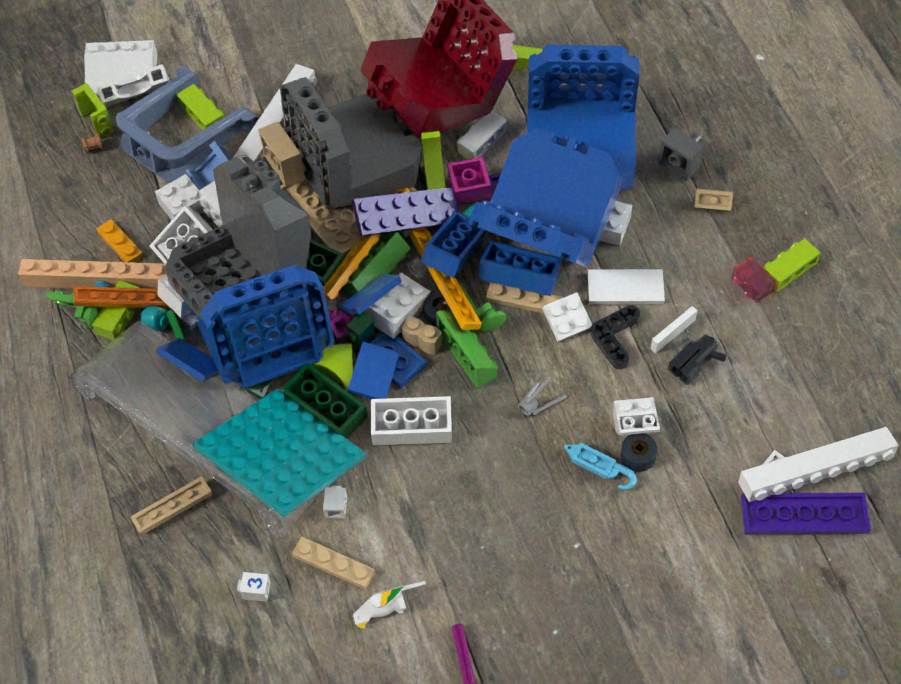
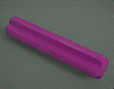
M455 624L452 626V632L463 684H475L464 628L462 624Z

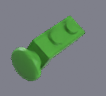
M460 285L481 321L480 328L483 331H493L504 324L506 321L505 312H496L489 302L477 308L470 294Z
M55 290L54 293L46 292V296L58 305L76 308L74 317L80 318L81 322L87 323L90 329H94L92 324L103 307L74 306L73 293L68 295L58 290Z

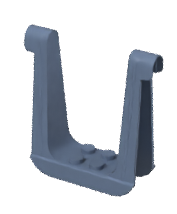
M185 66L175 70L178 75L176 78L121 113H117L116 116L117 126L124 132L120 140L122 149L167 182H172L185 174L188 176L186 173L187 168L194 171L213 152L209 146L213 141L224 146L241 130L251 132L259 120V117L245 107H241L178 146L170 147L163 145L159 138L155 139L147 130L179 102L177 93L192 84L196 86L199 82V76Z

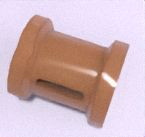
M99 133L87 139L81 138L86 153L97 148L103 149Z

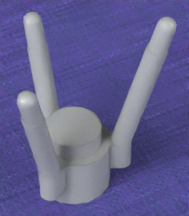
M550 376L540 386L537 382L525 398L519 402L518 407L526 416L530 414L536 416L539 412L567 398L566 395H563L537 408L539 403L535 397L551 380Z

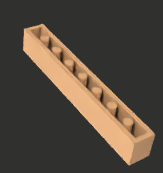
M21 259L18 276L24 287H94L97 281H104L109 283L111 287H115L119 280L139 288L158 289V279L166 276L167 272L166 264Z

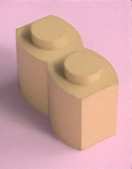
M408 317L401 327L403 340L411 346L419 347L425 353L435 355L442 345L441 331L434 326L425 325L415 317Z

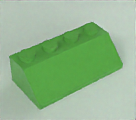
M398 232L381 234L379 241L371 247L367 257L362 259L358 269L350 275L349 281L341 287L340 291L352 297L379 275L391 274L396 269L395 266L407 257L406 253L411 248Z
M436 312L437 329L441 331L443 341L478 389L496 379L498 366L493 359L491 360L488 357L486 348L478 343L476 334L470 330H462L452 312Z

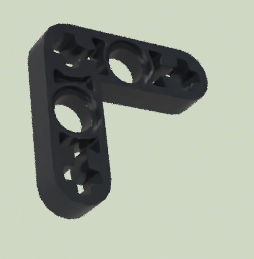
M628 305L600 319L591 326V338L615 369L621 370L628 365V353L614 334L638 322L640 311L634 305ZM618 320L620 325L612 326L610 321ZM607 342H611L615 345V347L612 349H608L604 346V344ZM617 356L619 359H623V362H621L620 360L616 361Z

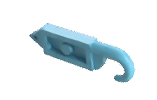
M581 442L579 445H564V449L570 456L571 462L604 479H613L619 472L628 476L630 483L619 485V489L629 490L635 486L637 478L634 471L616 462L615 459Z

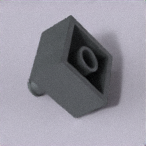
M674 128L661 141L658 163L688 181L700 168L704 148L700 144L702 136L699 134L695 137L698 134L695 132L689 137Z

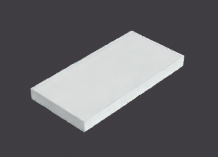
M663 269L588 270L589 305L665 303Z

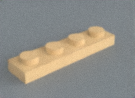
M490 282L486 295L487 302L544 313L542 310L543 306L563 298L556 295H540L539 293L523 291L519 288Z
M201 476L132 515L130 518L142 536L213 494Z
M304 537L300 538L292 552L294 558L364 590L367 589L375 574V569Z

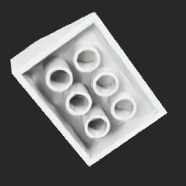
M154 40L86 43L84 55L85 83L90 86L96 95H99L98 86L113 81L121 82L143 74L145 70L157 66V50Z
M184 206L150 244V247L163 263L167 264L173 248L213 229L197 211Z

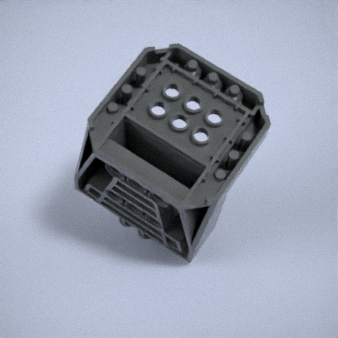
M307 77L279 86L284 127L288 132L289 138H293L296 148L301 149L304 157L302 162L306 168L304 172L305 177L325 209H335L340 206L351 205L352 200L357 198L391 195L397 189L408 188L410 190L412 187L415 188L422 159V145L414 134L407 136L409 127L404 122L397 123V113L393 109L381 111L376 107L377 99H371L366 94L327 108L323 97L317 94L315 85L310 83Z
M247 155L237 156L213 169L222 226L173 248L165 266L168 282L202 321L200 312L216 291L292 265L307 269L311 239L309 214L281 188L280 176L276 171H269V165L265 161L261 160L255 163Z

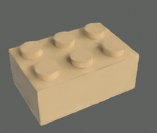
M277 121L258 129L264 156L273 170L279 174L284 186L289 187L306 180L304 174L306 168L302 162L304 158L300 148H296L293 138H289L286 128L281 127Z

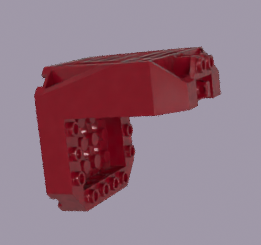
M438 0L422 37L371 41L359 69L368 80L366 95L371 99H377L376 107L381 111L393 109L417 138L421 137V133L436 131L442 133L480 117L487 116L492 112L518 59L517 51H513L512 41H515V33L484 0Z

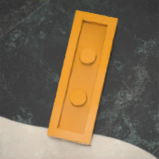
M112 219L96 228L97 233L124 262L134 263L143 257L141 250Z

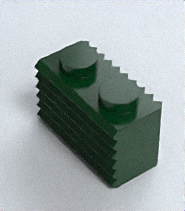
M364 311L361 314H357L346 325L347 344L352 343L353 351L357 350L359 352L362 342L370 343L375 339L374 319Z

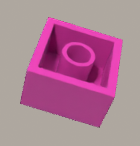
M483 157L448 164V178L450 186L453 187L457 205L491 198V184Z

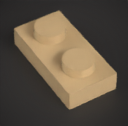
M696 189L694 207L731 211L733 192Z

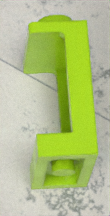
M85 83L72 90L81 116L85 117L91 114L90 117L96 134L99 133L100 138H103L114 132L106 107L90 86Z

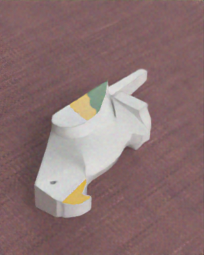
M425 581L373 593L353 614L355 624L359 628H366L365 624L369 622L371 617H383L393 611L403 613V610H406L402 591L426 584Z

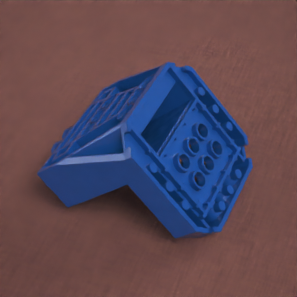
M550 44L543 47V51L538 55L534 53L529 56L527 133L538 128L553 133L560 138L564 136L575 138L579 141L578 144L585 142L592 145L591 147L607 152L610 154L623 179L620 190L633 188L636 168L635 108L639 84V58L635 55L631 57L623 46Z
M536 128L513 140L491 203L484 200L482 204L476 202L468 224L588 267L615 205L623 179L610 154L593 148L591 147L592 145L585 142L578 144L579 141L575 138L568 136L560 138L553 133Z
M295 265L216 291L200 312L203 321L195 313L199 330L222 381L228 384L231 382L238 383L239 387L248 388L301 369L307 363L310 365L315 364L323 358L322 352L326 347L331 348L335 343L324 288L317 274Z

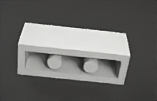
M494 111L487 116L481 117L475 125L470 127L464 136L458 139V154L467 160L480 158L507 132V119Z

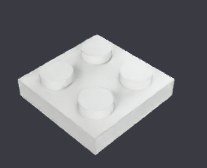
M578 293L542 307L557 342L591 329L592 323Z

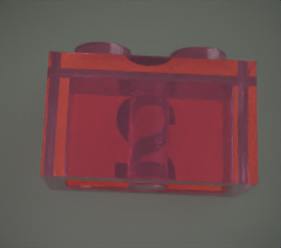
M752 256L736 265L733 269L732 279L734 283L739 285L755 303L774 291L776 281Z

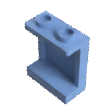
M216 141L209 145L213 152L194 171L189 168L186 170L190 180L199 190L215 181L214 168L221 163L233 159L225 146Z

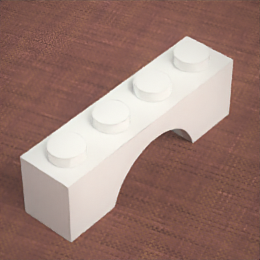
M161 64L145 70L143 74L121 82L113 81L98 86L97 90L103 105L107 108L155 91L170 82L165 67Z

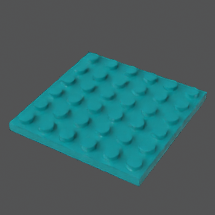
M278 388L196 440L193 445L195 450L284 518L364 460L366 456L364 451L345 437L330 430L326 424L321 423L314 418L313 414L299 407L298 403L291 401Z

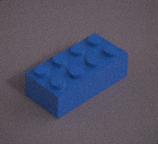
M455 211L426 244L421 263L444 273L446 276L455 278L482 244L486 230L468 224L470 218Z
M490 241L480 260L478 279L519 288L523 291L539 293L540 295L551 296L560 276L562 258Z

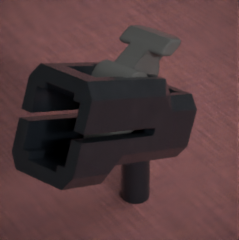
M685 333L681 341L682 350L669 362L668 370L676 377L683 373L679 380L689 385L699 375L700 368L705 362L712 358L725 362L727 355L716 352L718 344L713 337L704 334L698 341L689 340V333Z

